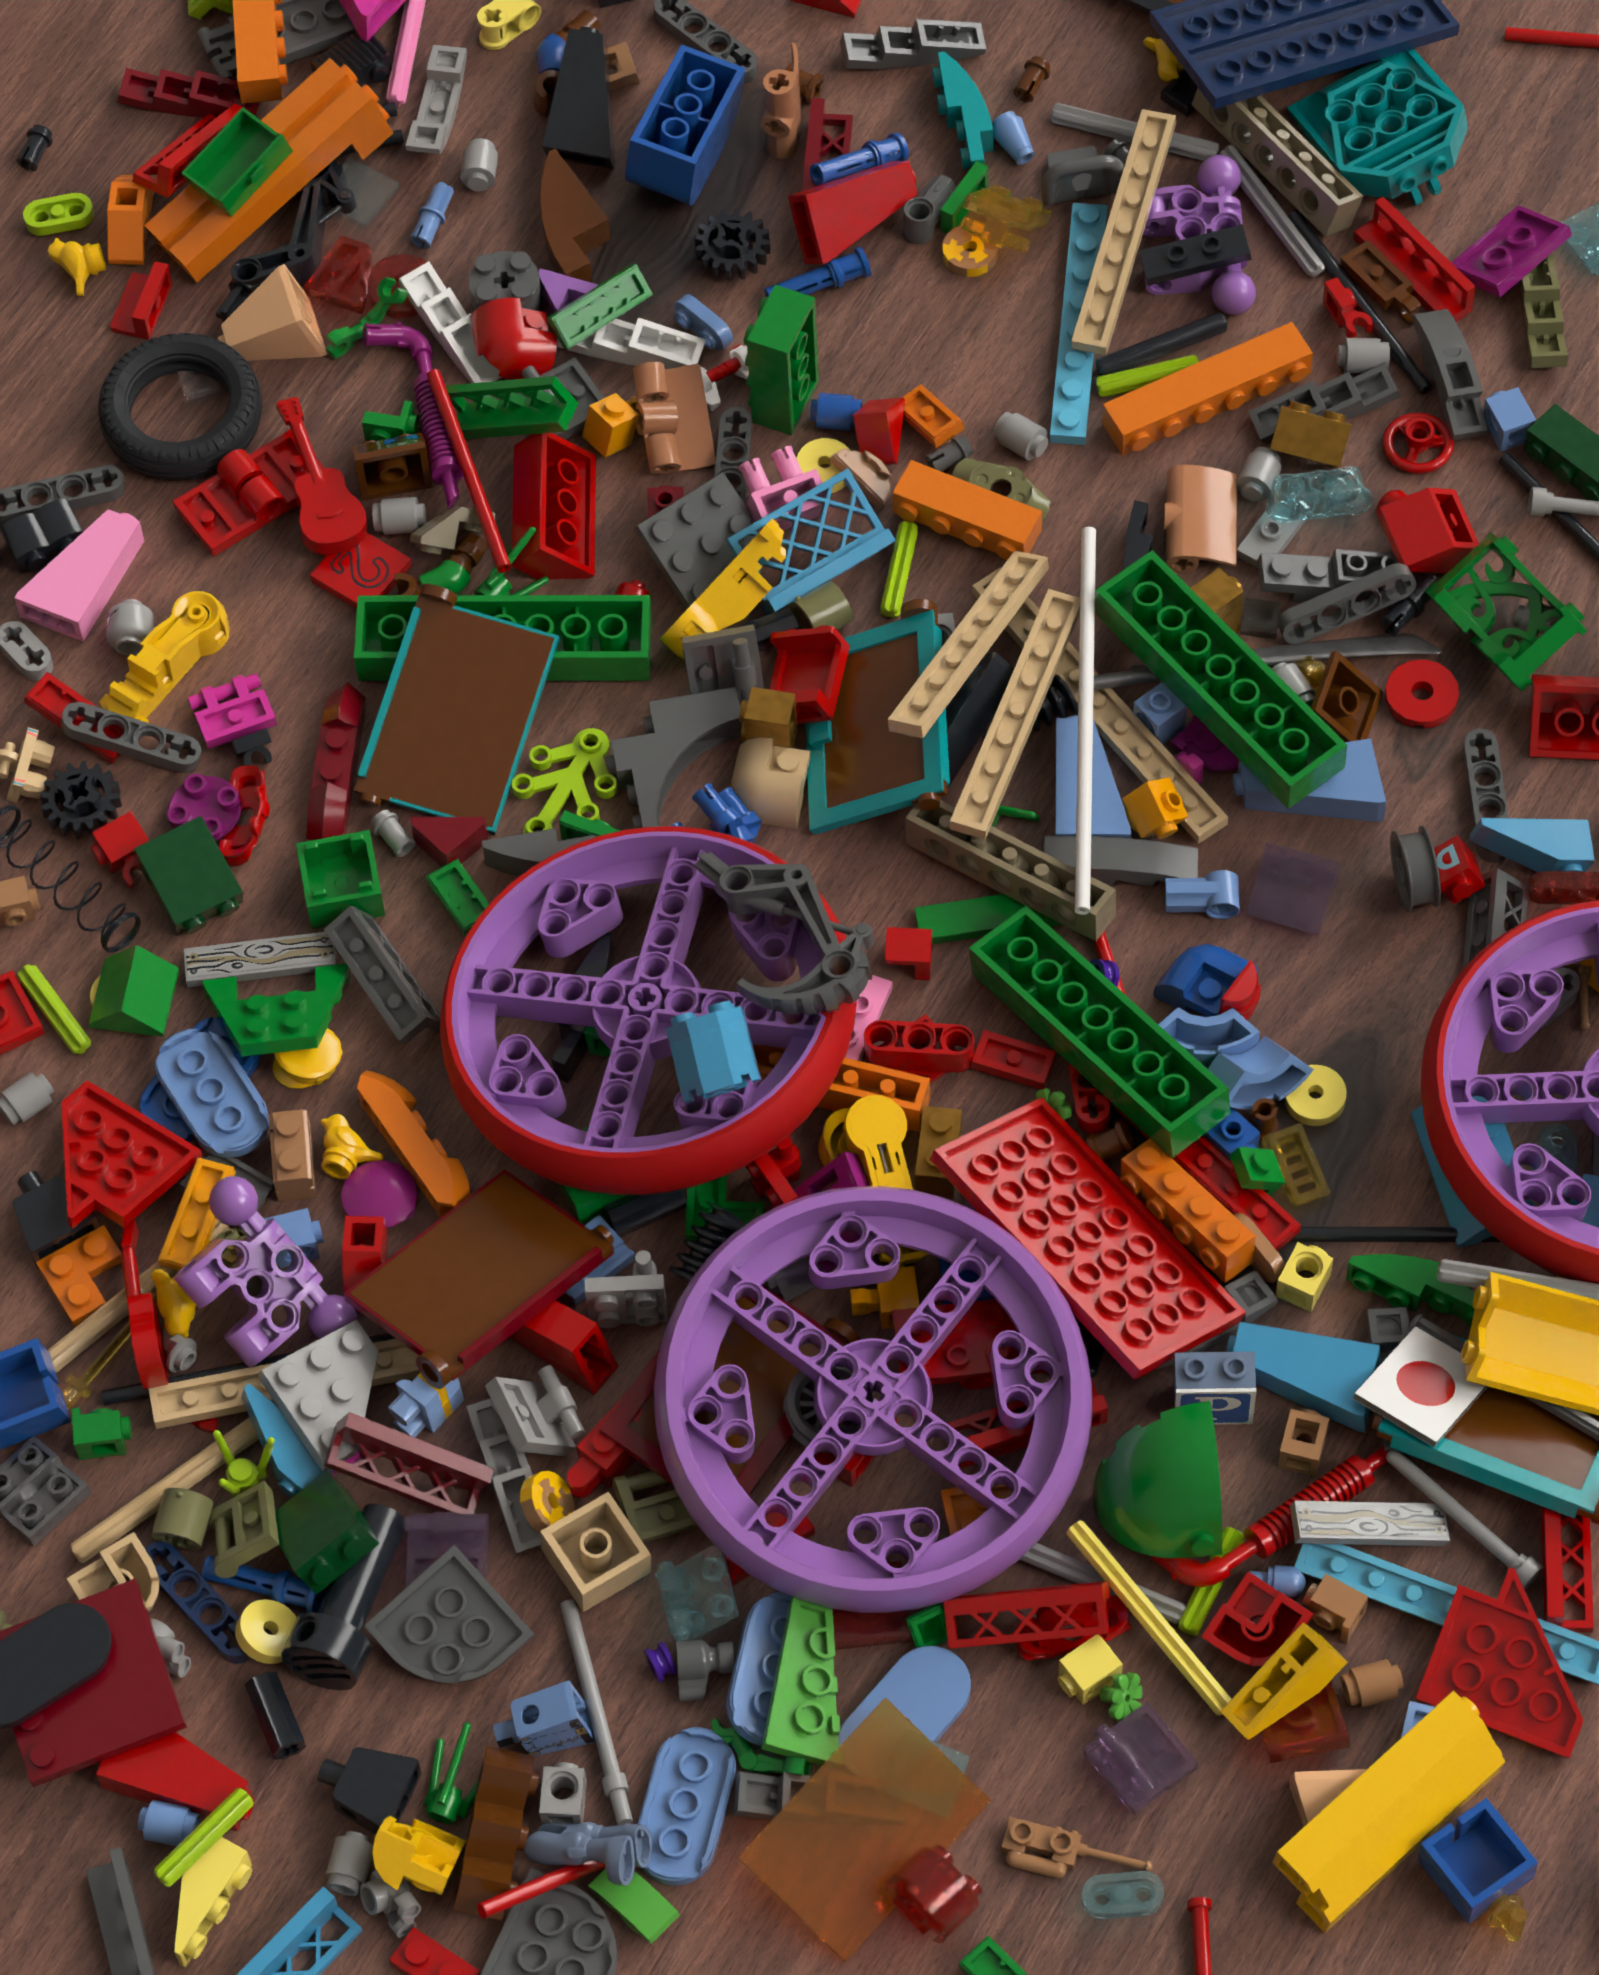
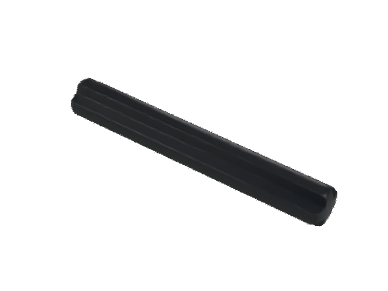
M1221 312L1212 314L1100 357L1096 360V370L1100 376L1131 369L1227 331V321Z

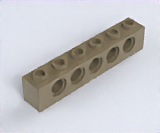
M1197 89L1191 105L1325 237L1351 226L1363 195L1261 95L1214 109L1200 89Z
M940 800V806L934 810H923L916 804L905 817L907 845L1094 941L1098 940L1116 916L1115 888L1091 877L1090 912L1086 915L1077 914L1075 912V868L991 826L986 840L951 830L950 819L956 807Z

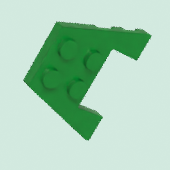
M346 963L315 967V991L302 992L294 990L283 995L266 997L254 995L248 999L238 1000L236 976L202 980L206 999L210 1000L213 1004L215 1014L218 1018L222 1019L226 1032L241 1057L318 1048L332 1019L331 1011L334 1004H339L343 996L344 983H349L351 975L350 968Z

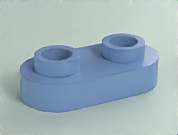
M685 294L674 304V318L677 323L686 330H692L700 338L706 339L704 345L708 349L712 350L714 348L715 350L722 351L733 342V335L727 324L692 295Z

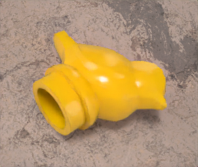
M1146 37L1143 40V44L1156 54L1159 77L1164 82L1179 78L1178 73L1184 68L1162 39Z
M55 238L48 248L49 257L55 263L61 265L74 279L78 297L84 296L85 282L90 274L96 276L99 272L106 270L104 255L99 243L92 245L87 243L82 246L77 242L69 241L64 243Z
M334 1114L327 1119H321L320 1123L324 1126L326 1132L324 1135V1147L326 1150L322 1156L323 1162L321 1167L328 1175L344 1180L349 1178L352 1171L356 1170L358 1163L383 1160L384 1155L369 1149L356 1132L349 1127L348 1121L344 1116Z
M155 1269L151 1274V1278L156 1286L158 1309L165 1320L166 1331L171 1336L180 1334L184 1338H188L190 1322L195 1316L196 1304L174 1280V1277L170 1278L162 1269Z

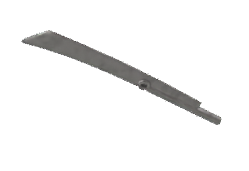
M1403 633L1396 636L1356 637L1252 649L1268 666L1277 665L1282 662L1289 664L1329 659L1331 651L1335 650L1345 658L1442 653L1440 648L1414 633ZM1144 664L1132 666L1130 671L1094 675V690L1158 682L1161 680Z

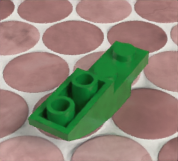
M1369 1254L1352 1256L1350 1258L1346 1280L1350 1281L1358 1290L1365 1293L1373 1292L1386 1298L1387 1302L1395 1308L1407 1307V1309L1415 1313L1418 1311L1421 1303L1425 1301L1435 1311L1442 1314L1450 1313L1463 1319L1469 1327L1472 1325L1475 1308H1473L1475 1294L1473 1287L1439 1282L1437 1280L1439 1262L1394 1254Z

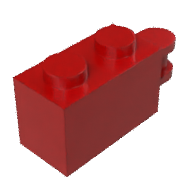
M622 1398L576 1446L579 1460L567 1473L568 1486L572 1496L575 1498L589 1496L601 1482L610 1488L613 1485L612 1478L621 1476L636 1460L617 1447L614 1441L599 1433L600 1428ZM641 1408L637 1412L632 1423H635L640 1419L642 1415Z

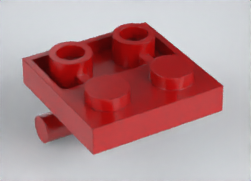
M788 1136L777 1145V1148L745 1166L751 1176L749 1181L756 1194L760 1198L766 1196L770 1203L769 1211L798 1198L786 1178L789 1181H796L800 1178L801 1158L798 1148L792 1144V1140Z

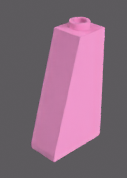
M109 509L106 510L18 591L14 599L19 616L84 642L144 543L140 521L128 513L119 514Z

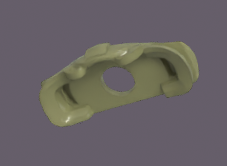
M964 458L954 468L952 476L990 491L996 482L1005 481L1009 483L1012 490L1007 497L1041 510L1042 522L1050 511L1051 500L1039 491L1024 476V473L1016 467H1006L1000 464Z

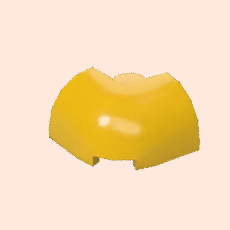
M392 1816L385 1818L375 1836L372 1850L375 1868L383 1881L398 1890L403 1879L421 1890L442 1895L466 1840L417 1819H414L410 1826L395 1823L397 1819Z

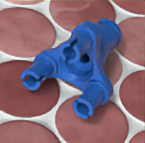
M709 783L704 785L705 791L700 788L695 792L692 799L710 819L711 831L728 834L755 843L762 820L755 811L747 809L732 787H728L718 794L713 785ZM676 822L671 825L683 827L681 822Z

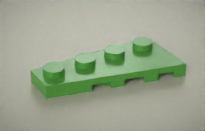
M796 1597L790 1599L761 1749L788 1757L804 1758L806 1762L839 1770L843 1766L842 1751H839L840 1717L837 1715L836 1708L838 1686L837 1677H834L833 1663L835 1656L833 1609L809 1603Z

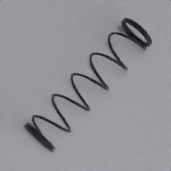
M7 805L0 808V817L8 811H16L15 819L11 826L0 836V843L11 836L8 843L0 845V847L7 846L6 857L8 863L13 868L31 867L30 880L32 885L42 890L54 888L53 900L55 906L60 910L78 909V926L83 931L88 932L101 930L100 941L105 951L114 953L126 947L139 931L141 925L140 916L135 912L123 914L126 904L121 903L111 911L103 926L94 929L85 928L80 921L81 908L98 895L102 889V882L92 885L84 894L79 905L70 908L62 907L56 898L57 888L76 872L79 862L74 861L66 866L57 879L56 884L47 887L39 886L33 879L34 866L52 852L56 841L50 840L45 843L37 852L32 863L24 866L15 865L9 856L11 844L21 839L32 826V820H25L19 825L21 810L18 807ZM29 822L27 828L17 838L14 839L15 835L21 829V827ZM52 843L50 849L38 859L41 852ZM74 864H76L72 872L67 877L62 879L63 875L67 872V870ZM99 885V888L96 890V892L85 901L89 893L96 886ZM123 906L119 914L109 921L113 914ZM135 917L134 927L126 938L116 946L108 948L107 944L114 930L125 920Z

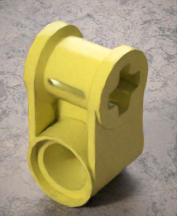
M493 0L488 5L482 7L477 14L478 24L482 28L479 33L480 44L488 50L504 48L509 42L536 24L541 15V7L533 0Z

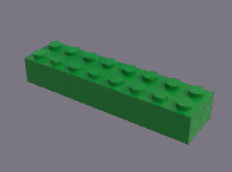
M1153 550L1095 590V614L1287 809L1294 806L1345 768L1347 744Z
M419 595L358 596L354 662L358 681H389L413 607H415ZM457 595L455 606L558 635L560 640L546 681H650L652 644L650 595Z
M1028 906L1023 907L969 947L972 974L1171 1158H1174L1231 1114L1229 1088Z

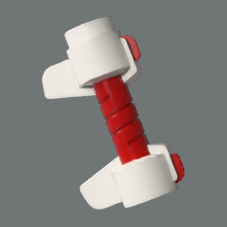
M740 344L733 347V350L730 351V360L709 371L701 367L708 411H714L721 405L716 382L731 374L747 379L749 368L745 366L746 345Z

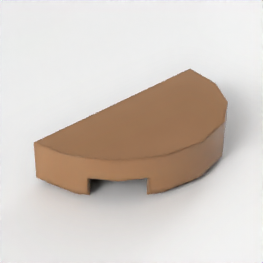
M842 449L833 454L829 461L840 472L848 468L865 497L878 510H881L891 495L888 479L890 473L883 462L868 451L861 453L855 450Z

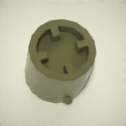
M831 581L826 582L802 597L796 596L795 601L791 603V611L795 615L800 629L817 628L818 626L827 625L839 630L853 621V613L846 597L839 587Z
M166 1488L163 1491L151 1533L152 1538L156 1541L168 1542L176 1549L199 1551L204 1541L214 1505L213 1501L207 1496L191 1490Z

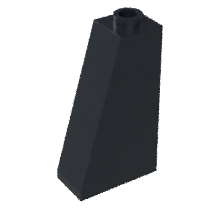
M580 27L579 30L569 28L542 147L546 156L549 151L556 149L565 161L614 169L615 150L607 44L603 34H600L594 28Z
M997 652L985 654L946 707L950 784L994 717L1014 671V668Z

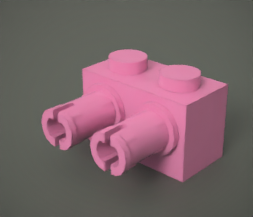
M792 446L784 447V452L782 449H778L771 454V458L774 460L783 480L777 484L770 485L759 458L752 459V464L746 461L738 467L751 493L745 507L749 512L752 523L823 483L817 469L806 473L802 472ZM826 490L816 496L824 498ZM809 500L804 502L800 518L811 520L819 517L823 504ZM796 508L786 514L794 516ZM780 518L775 519L782 530L792 527L791 521Z

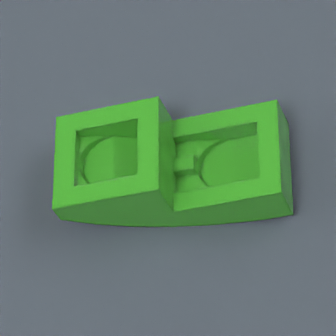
M606 1869L588 1885L594 1896L618 1913L625 1925L650 1944L680 1916L678 1911L635 1871L630 1884L627 1886L615 1885L610 1882Z

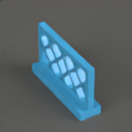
M848 468L725 540L736 558L742 551L738 541L746 536L755 537L759 533L756 530L765 526L771 519L780 518L792 522L789 540L782 539L781 545L787 546L783 565L771 561L767 562L763 557L758 561L762 566L781 571L778 585L772 588L761 600L762 604L760 606L765 615L783 609L794 602L796 596L802 597L896 541L889 528L885 530ZM844 480L851 492L848 505L830 500L833 485ZM826 490L824 498L816 496ZM809 500L823 504L819 522L800 518L804 502ZM855 500L860 508L854 507ZM828 506L847 511L843 529L824 524ZM796 508L794 516L786 514ZM852 513L865 516L873 530L864 535L848 531ZM798 524L817 529L813 547L794 542ZM822 531L841 535L837 551L832 553L818 549ZM847 537L855 539L854 541L845 545ZM792 548L811 553L808 568L799 570L788 566ZM817 555L825 557L815 563ZM787 573L794 574L793 577L785 581Z

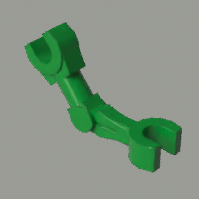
M384 277L380 281L377 289L380 299L367 316L359 321V324L352 328L346 326L335 329L327 334L326 339L332 345L326 347V351L334 359L341 358L354 347L355 341L362 338V330L365 323L380 324L391 304L399 305L406 299L408 292L405 289L396 288L393 295H391V289L396 283L394 278Z
M717 1718L711 1720L714 1732L726 1744L733 1747L738 1756L740 1766L747 1772L761 1774H782L786 1772L800 1776H810L812 1764L806 1763V1759L791 1756L778 1759L770 1758L763 1754L757 1755L752 1750L749 1742L739 1735L733 1726L724 1729Z

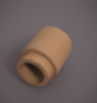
M1388 1659L1350 1668L1349 1673L1340 1677L1342 1690L1349 1707L1358 1705L1360 1708L1396 1699L1399 1697L1398 1689L1404 1688L1402 1674L1398 1665L1391 1666Z

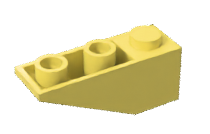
M223 1837L182 1875L174 1952L179 1964L184 1968L191 1958L196 1959L202 1953L207 1943V1933L214 1923L219 1924L224 1919L230 1907L228 1901L236 1889L241 1890L247 1884L252 1874V1863L248 1852Z

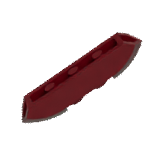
M349 682L331 693L324 707L309 797L306 839L309 840L344 835L347 832L366 697Z

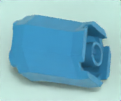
M730 1000L709 1006V1013L699 1017L696 1014L693 1015V1012L670 1018L672 1026L665 1029L670 1043L680 1091L685 1103L695 1102L693 1097L695 1093H697V1097L702 1095L704 1100L747 1087L746 1078L748 1077L754 1083L762 1081L743 1008L741 1006L734 1007Z

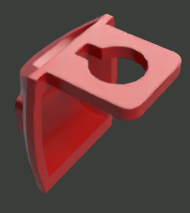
M1251 960L1222 997L1219 1015L1233 1008L1248 1020L1254 1013L1260 1000L1261 985H1259L1257 971Z

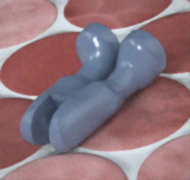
M593 1822L576 1824L543 1823L539 1826L537 1832L528 1837L525 1853L531 1861L544 1865L577 1866L588 1861H598L605 1864L610 1882L615 1885L627 1886L633 1878L634 1868H644L648 1865L652 1854V1837L649 1829L641 1824L626 1823L603 1827V1825H597Z

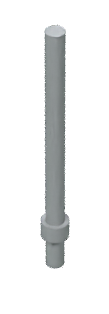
M573 1599L565 1600L560 1603V1608L605 1776L602 1778L605 1796L611 1799L617 1825L632 1823L633 1818L626 1795L629 1791L625 1773L620 1772L576 1601Z

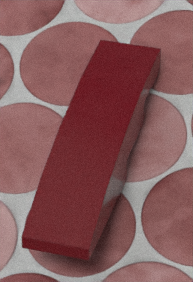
M129 68L125 70L117 103L191 117H205L209 113L218 117L234 103L246 108L247 111L256 117L260 103L241 104L237 80L199 70H196L195 76L191 77L161 69L159 76Z

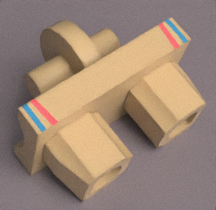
M28 727L25 739L21 743L19 754L15 752L16 745L12 742H6L4 749H0V778L6 779L9 772H13L6 798L8 801L17 803L20 795L40 799V793L44 790V782L47 776L28 771L30 764L48 769L55 746L37 740L39 730Z

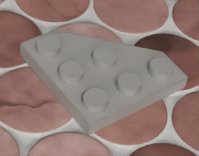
M357 1320L262 1369L258 1375L259 1380L322 1472L330 1469L324 1466V1462L336 1423L349 1412L364 1418L366 1414L378 1350ZM342 1441L337 1459L345 1461L354 1456L357 1452L356 1447Z

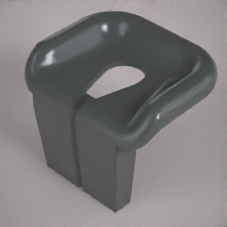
M1095 146L1048 153V170L1042 178V204L1044 206H1051L1054 203L1078 200L1080 198L1116 194L1124 170V164L1120 159L1112 155L1098 156Z

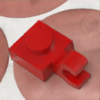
M1338 277L1326 281L1323 304L1339 328L1344 327L1348 338H1356L1357 331L1354 326H1362L1368 334L1371 333L1373 327L1372 318L1364 312L1354 310L1356 300L1350 288H1344Z

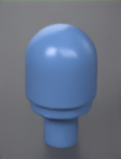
M1274 1565V1567L1268 1566V1572L1250 1571V1573L1289 1598L1299 1596L1305 1588L1304 1574L1293 1566Z

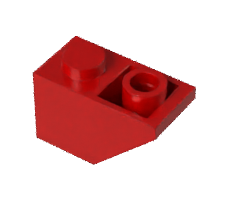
M345 1216L342 1246L343 1297L344 1292L387 1260L388 1233L384 1217Z

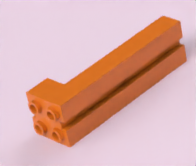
M329 58L261 120L275 132L282 134L293 152L232 217L188 185L144 225L155 242L196 283L204 278L346 148L352 145L357 155L364 160L393 134L392 129L387 123L390 116L378 103V96L368 85L365 84L361 87L356 83L358 78L348 66L344 64L339 67Z

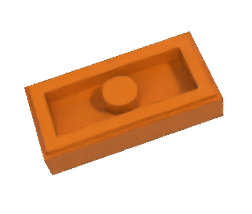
M922 384L903 396L905 400L903 419L935 448H938L951 439L952 436L965 429L963 421Z

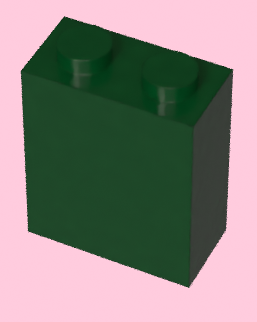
M202 816L134 848L135 860L176 935L184 931L186 934L197 932L206 925V920L216 915H219L220 918L229 916L240 908L239 904L243 902V891Z
M328 1469L275 1511L279 1545L294 1572L316 1594L379 1545L377 1538L350 1491Z

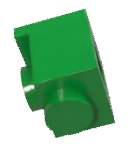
M72 1408L73 1441L79 1460L127 1454L126 1440L132 1439L130 1416L121 1417L119 1410L113 1411L108 1408L95 1409L90 1414H81L80 1408Z

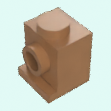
M623 42L608 47L609 70L615 69L618 71L609 75L610 91L630 84H640L627 43Z
M25 876L0 881V927L19 926L26 921L36 919L34 911L41 910L36 888H28Z
M1290 1409L1280 1448L1278 1467L1317 1476L1328 1432L1329 1418L1323 1417L1319 1412L1311 1409H1301L1300 1411ZM1300 1440H1307L1310 1443L1302 1442Z
M1325 1574L1319 1586L1315 1583L1311 1584L1302 1604L1308 1607L1309 1611L1314 1614L1312 1619L1317 1625L1326 1630L1336 1629L1341 1632L1340 1641L1347 1644L1366 1613L1368 1596Z

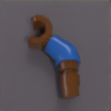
M584 10L574 20L566 24L562 31L546 36L535 53L539 76L535 82L533 104L535 110L540 115L547 113L550 99L549 94L555 92L569 28L577 30L580 27H591L596 30L600 28L597 18L587 10Z

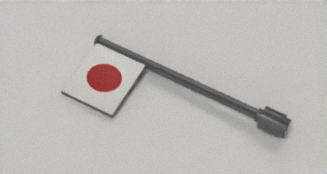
M1418 1314L1410 1322V1333L1355 1392L1353 1399L1435 1448L1488 1386L1466 1381L1465 1364L1460 1361L1461 1351L1465 1342L1426 1320L1424 1314ZM1523 1396L1599 1441L1598 1420L1579 1410Z

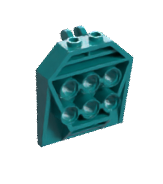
M1415 49L1378 59L1287 107L1289 115L1309 143L1362 195L1393 199L1407 192L1413 206L1423 202L1417 186L1426 182V187L1431 195L1436 196L1442 192L1437 176L1442 175L1455 166L1468 130L1464 105Z

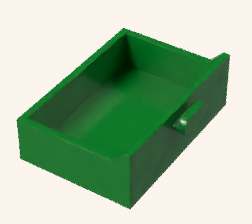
M242 107L182 171V175L191 187L232 217L293 150L282 134L275 132Z

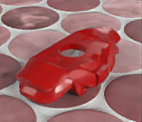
M255 765L240 766L231 773L230 784L239 794L241 812L247 809L253 810V817L250 818L248 824L243 826L236 824L224 836V839L220 840L218 847L228 865L240 866L249 860L252 850L262 833L265 820L268 819L270 813L265 771H261Z
M1113 1595L1106 1599L1110 1632L1108 1634H1099L1105 1642L1111 1641L1113 1638L1131 1629L1125 1604L1119 1597ZM1096 1602L1080 1603L1070 1616L1083 1626L1098 1625ZM1073 1604L1059 1605V1607L1067 1612ZM1041 1607L1036 1612V1618L1031 1620L1043 1630H1053L1062 1617L1050 1607ZM1066 1621L1060 1629H1063L1070 1623ZM1026 1625L1020 1633L1033 1632L1034 1630ZM1095 1635L1083 1636L1077 1641L1057 1638L1015 1643L1017 1652L1023 1660L1051 1659L1070 1653Z

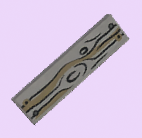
M325 932L184 949L185 974L188 988L203 986L202 980L236 976L237 982L314 973L315 967L337 964L336 948Z
M1294 1501L1290 1505L1295 1543L1445 1546L1450 1541L1445 1512L1436 1504Z

